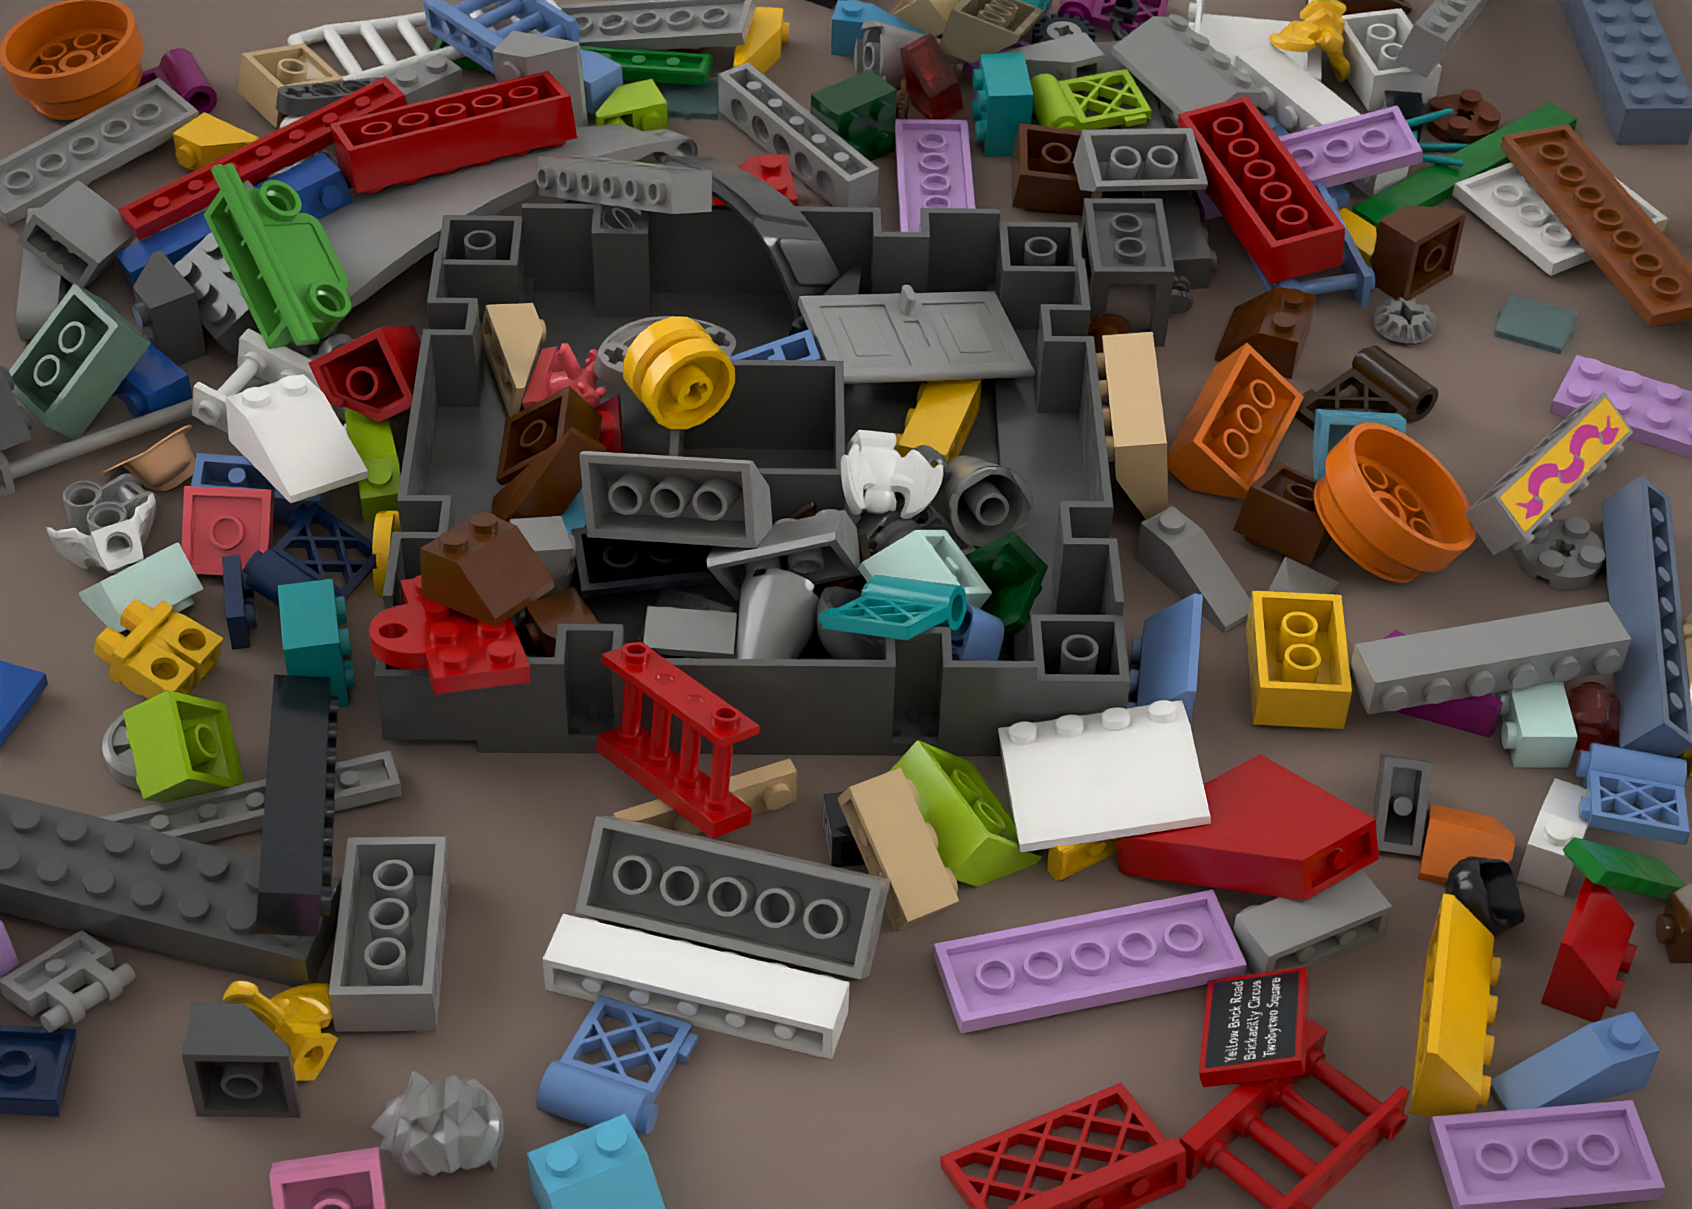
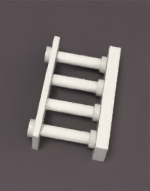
M248 328L239 338L237 367L239 368L217 391L200 382H197L193 387L192 416L200 419L205 424L212 425L228 433L226 397L238 394L253 376H257L269 383L281 381L287 376L304 374L319 388L308 364L313 360L285 346L268 349L262 335ZM330 403L336 416L345 420L344 410L350 409ZM345 423V424L343 425V428H344V430L346 431V433H347V435H348L347 426H346V423Z

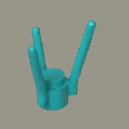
M1452 108L1409 119L1406 122L1411 128L1450 116L1454 111ZM1417 130L1412 131L1417 140ZM1418 142L1422 151H1459L1469 146V144ZM1423 153V162L1456 167L1463 166V161L1460 159Z

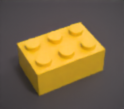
M1252 590L1246 624L1253 725L1344 729L1352 687L1342 595Z

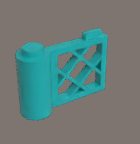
M875 575L871 578L870 582L864 585L860 598L838 608H830L819 613L818 623H822L823 629L909 640L932 627H951V630H957L961 626L966 613V593L961 585Z

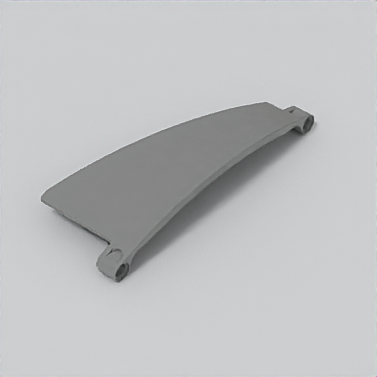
M624 124L577 127V138L566 141L560 147L548 148L544 146L532 149L524 156L512 157L508 155L496 158L491 164L485 166L469 165L458 168L456 172L449 175L433 174L421 177L418 182L403 185L397 183L385 186L382 191L374 194L356 193L354 188H351L349 193L353 202L318 219L330 239L331 245L347 274L349 288L346 292L351 300V308L366 301L407 268L439 247L443 215L492 216L537 194L536 171L538 168V156L585 155L635 161L653 153L654 158L659 161L658 157L665 155L698 156V144L693 138L669 129L643 132ZM339 322L327 337L320 339L318 344L296 346L295 342L291 341L288 346L308 358L317 355L322 343L329 337L336 335Z

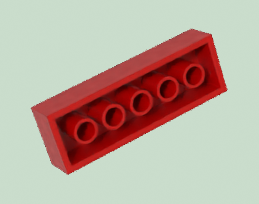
M549 71L330 124L338 166L356 193L362 192L364 194H374L382 191L385 186L397 183L403 185L418 182L421 177L433 174L449 175L456 172L458 168L469 165L485 166L491 164L496 158L508 155L512 157L524 156L530 150L544 146L548 148L560 147L566 141L577 138L571 95Z
M1248 96L1178 114V128H1192L1208 182L1207 189L1204 190L1270 284L1342 265L1345 227Z

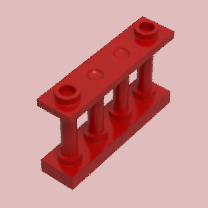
M642 642L627 643L621 648L603 653L602 663L625 679L622 724L597 735L596 751L712 839L750 825L752 808L729 792L732 751L734 743L758 735L760 726ZM643 692L654 700L651 734L640 726ZM672 713L683 721L681 755L669 747ZM702 735L713 742L711 778L699 769Z
M1311 1019L1307 1026L1305 1075L1240 1083L1180 1138L1179 1142L1187 1150L1186 1177L1191 1181L1205 1167L1209 1170L1215 1167L1267 1209H1311L1384 1138L1391 1141L1400 1133L1408 1119L1404 1110L1410 1091L1401 1085L1385 1102L1381 1103L1325 1061L1326 1054L1323 1053L1327 1030ZM1303 1076L1307 1079L1314 1077L1366 1116L1367 1119L1352 1133H1349L1293 1090L1294 1085ZM1271 1106L1275 1109L1281 1106L1335 1147V1149L1323 1161L1317 1164L1261 1121L1262 1114ZM1238 1136L1242 1139L1249 1137L1303 1180L1285 1196L1228 1151V1147Z

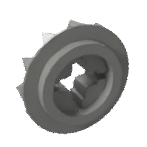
M1399 296L1396 302L1385 299L1381 306L1376 307L1373 324L1381 335L1392 341L1408 344L1419 343L1429 339L1434 334L1437 315L1430 312L1429 305H1418L1416 299L1405 301Z

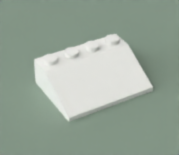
M1160 700L1147 706L1127 709L1115 707L1101 713L1081 716L1069 714L1055 720L1035 723L1024 721L1009 727L998 728L1004 777L1020 853L1054 848L1055 845H1074L1211 824L1192 731L1182 700L1173 702Z

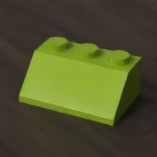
M917 740L890 770L901 767L905 778H909L914 783L919 795V804L917 806L924 822L930 823L934 828L939 843L937 849L944 867L951 869L957 882L961 881L975 887H980L1035 865L1042 858L1037 850L1020 853L1012 815L972 762Z

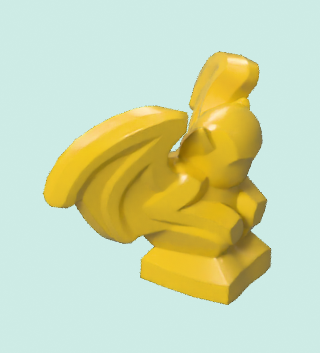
M1337 0L1311 1L1300 12V18L1305 21L1294 20L1280 33L1270 35V42L1275 47L1286 51L1309 52L1318 45L1327 53L1330 64L1335 70L1334 75L1339 83L1343 82L1350 74L1349 61L1344 57L1342 51V32L1345 26L1342 15L1346 11V5Z
M234 981L225 991L222 1001L231 1004H245L290 1047L296 1081H315L338 1040L331 1033H321V1028L327 1027L333 1019L329 1000L330 984H304L287 989L268 999L259 993L258 986L251 982Z

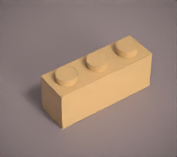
M901 767L853 785L837 798L869 874L891 879L885 910L894 931L944 912L959 902L957 897V880L951 869L944 867L937 851L939 843L936 832L930 823L924 822L917 806L919 804L917 789L909 778H905Z

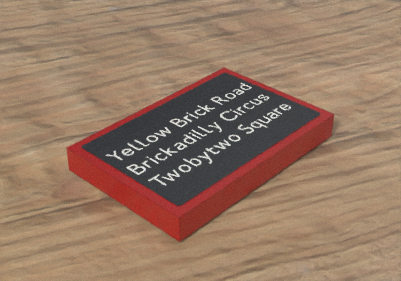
M1306 967L1208 980L1198 1072L1202 1087L1207 1088L1305 1075L1310 987Z

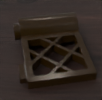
M1375 345L1361 349L1355 355L1350 370L1317 392L1310 389L1302 394L1304 398L1294 416L1313 431L1315 427V414L1311 411L1317 407L1335 408L1334 410H1339V408L1363 409V412H1369V409H1386L1392 414H1400L1406 420L1419 421L1433 409L1439 393L1436 387ZM1352 384L1364 393V397H1341L1340 392Z

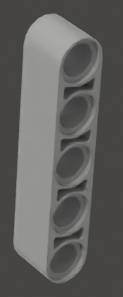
M41 207L28 208L26 225L33 213ZM24 247L16 316L20 339L32 340L67 294L69 281Z

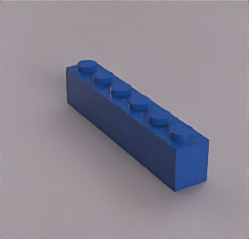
M324 153L268 179L282 181L291 186L301 199L302 207L299 213L310 214L317 220L353 202L341 170ZM265 180V181H263V182H261V183L255 185L254 187H255V188H260V187L262 186V184H263L264 182L268 181V180ZM206 210L115 253L128 286L132 290L153 252L161 250L169 261L175 265L197 246L207 234L212 232L203 215Z

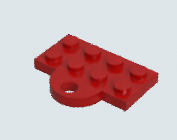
M421 575L414 579L400 580V594L403 605L384 610L375 616L369 625V647L373 656L384 664L396 668L426 669L434 694L530 682V665L510 617L494 627L422 597Z

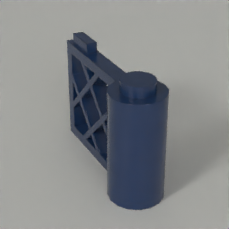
M316 503L310 508L302 504L290 516L287 524L292 526L291 529L273 548H268L264 553L259 550L255 551L244 566L243 572L248 575L245 585L278 607V585L326 580L324 572L342 573L346 585L342 589L334 585L335 597L344 596L346 602L376 567V554H372L373 542ZM314 520L329 530L331 537L313 536L310 523ZM287 548H306L309 560H297L285 551ZM317 548H334L338 561H321ZM346 549H357L369 557L367 561H349Z

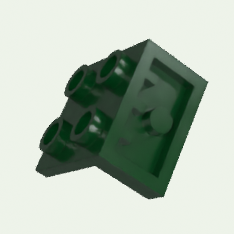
M1012 531L965 555L992 592L980 610L1001 619L1004 625V635L1008 633L1014 635L1028 624L1030 610L1034 600L1042 590L1041 583L1048 568V565L1015 531Z

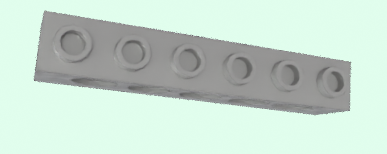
M748 62L718 74V110L770 154H786L790 171L833 207L878 206L879 168Z
M585 155L538 156L536 182L538 185V195L667 214L712 212V171Z

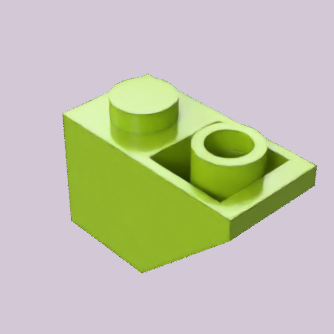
M652 79L618 86L595 113L596 126L624 124L643 132L668 129L667 102Z

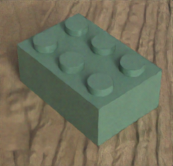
M74 283L9 370L14 382L12 393L44 426L74 440L78 439L151 342L106 300Z

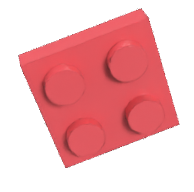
M184 486L181 548L195 574L223 575L222 557L240 555L243 570L255 551L259 550L264 553L268 548H272L275 490Z

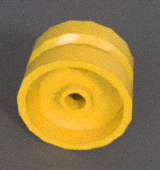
M672 316L653 323L642 331L629 346L622 363L623 379L628 387L643 402L658 424L671 430L688 429L704 423L715 415L729 399L735 384V367L719 345L713 342L706 330L689 317Z

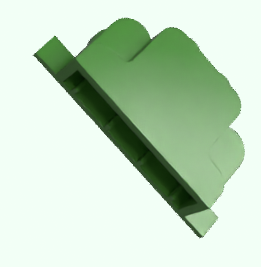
M233 164L214 165L211 172L220 191L203 215L268 349L286 347L291 341H294L296 346L318 344L320 339L327 337L337 323L342 321L351 309V300L346 292L349 288V279L321 223L310 214L299 213L302 207L301 199L297 192L288 184L278 180H268L260 188L245 189Z

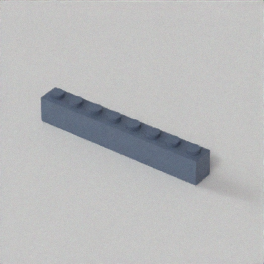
M1640 475L1602 501V527L1605 540L1606 584L1609 592V604L1631 638L1622 670L1613 673L1616 685L1617 702H1619V704H1616L1619 724L1618 743L1620 748L1675 758L1692 748V709L1671 502L1668 495Z

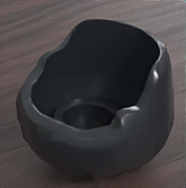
M1469 856L1458 861L1450 870L1445 884V894L1454 895L1494 937L1524 922L1525 913L1519 891L1507 862L1502 859Z

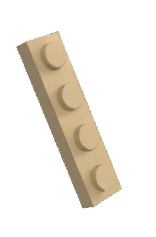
M789 758L730 777L729 792L752 808L751 816L770 810H778L786 805L797 802V770ZM660 799L613 813L614 817L693 835L703 832Z

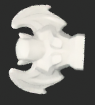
M858 430L847 444L845 455L841 458L842 486L847 505L853 515H859L862 509L875 515L886 513L889 510L894 512L896 510V497L894 493L900 492L905 497V504L900 517L902 519H910L924 510L936 496L943 478V465L938 464L935 468H932L929 462L916 450H911L907 456L901 457L893 449L897 443L895 433Z
M151 493L146 502L135 508V514L132 519L91 532L90 536L79 532L76 528L55 531L52 527H46L47 534L55 549L73 564L83 569H88L91 566L89 559H92L98 567H104L107 572L118 573L128 568L129 565L144 559L142 549L153 525L156 500L153 493Z

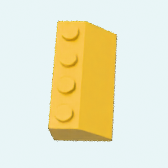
M1445 893L1442 896L1426 954L1409 1112L1428 1117L1475 1113L1477 1105L1483 1107L1487 1105L1491 1076L1482 1075L1483 1065L1489 1066L1491 1063L1494 1036L1486 1034V1026H1493L1498 1003V996L1489 995L1490 986L1496 987L1501 966V958L1493 956L1494 935L1454 895Z

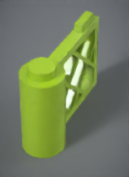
M1128 69L1057 81L1050 74H1040L1030 79L1033 91L1032 111L1040 126L1082 131L1122 124L1125 127L1145 124L1147 120L1151 119L1152 110ZM1123 83L1124 88L1121 91L1107 87L1109 85ZM1082 90L1085 92H1089L1090 94L1087 97H1084L1072 92ZM1102 96L1113 101L1111 104H1107L1096 99ZM1124 103L1136 108L1126 110L1120 108V105ZM1087 110L1101 113V115L1086 117L1084 113Z

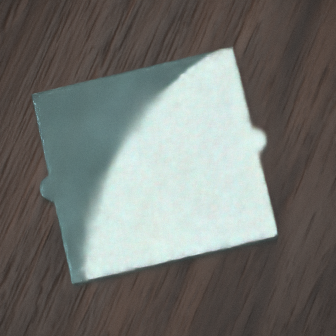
M708 77L705 86L663 83L661 94L667 102V117L684 118L685 120H718V78Z
M1511 294L1505 308L1499 310V322L1493 336L1561 355L1566 340L1571 339L1574 330L1572 326L1577 312Z

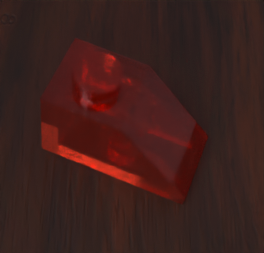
M929 32L900 49L905 77L908 82L910 102L928 120H944L964 109L959 81L932 33Z

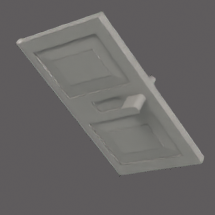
M903 285L899 294L799 296V309L808 329L811 330L821 360L844 361V384L1034 377L1035 369L1032 367L995 291L914 293L911 286Z

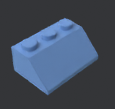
M1194 593L1144 620L1142 638L1133 637L1130 664H1139L1138 670L1130 669L1128 696H1135L1136 702L1128 701L1127 708L1147 706L1160 700L1171 702L1182 700L1191 727L1197 690L1203 594Z

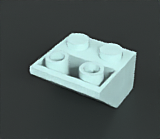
M915 530L866 559L858 567V570L867 582H870L871 578L875 575H885L961 585L965 589L967 604L978 609L983 606L992 594L991 590L946 530Z

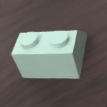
M177 542L78 594L82 601L107 627H111L120 633L127 630L120 625L121 615L134 599L153 609L163 600L174 607L173 612L178 613L193 605L194 601L191 595L204 588L180 544Z

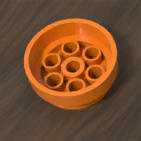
M63 0L38 9L16 23L7 32L0 44V62L12 89L18 95L29 99L32 108L37 113L47 118L58 120L80 119L134 91L138 87L143 74L140 59L144 51V41L131 9L118 0Z
M1365 422L1356 425L1328 453L1325 462L1326 475L1314 487L1315 507L1324 527L1333 540L1350 558L1367 571L1391 582L1407 583L1417 578L1422 571L1437 572L1445 569L1474 542L1476 530L1464 515L1471 507L1465 493L1442 463L1409 436L1383 424Z

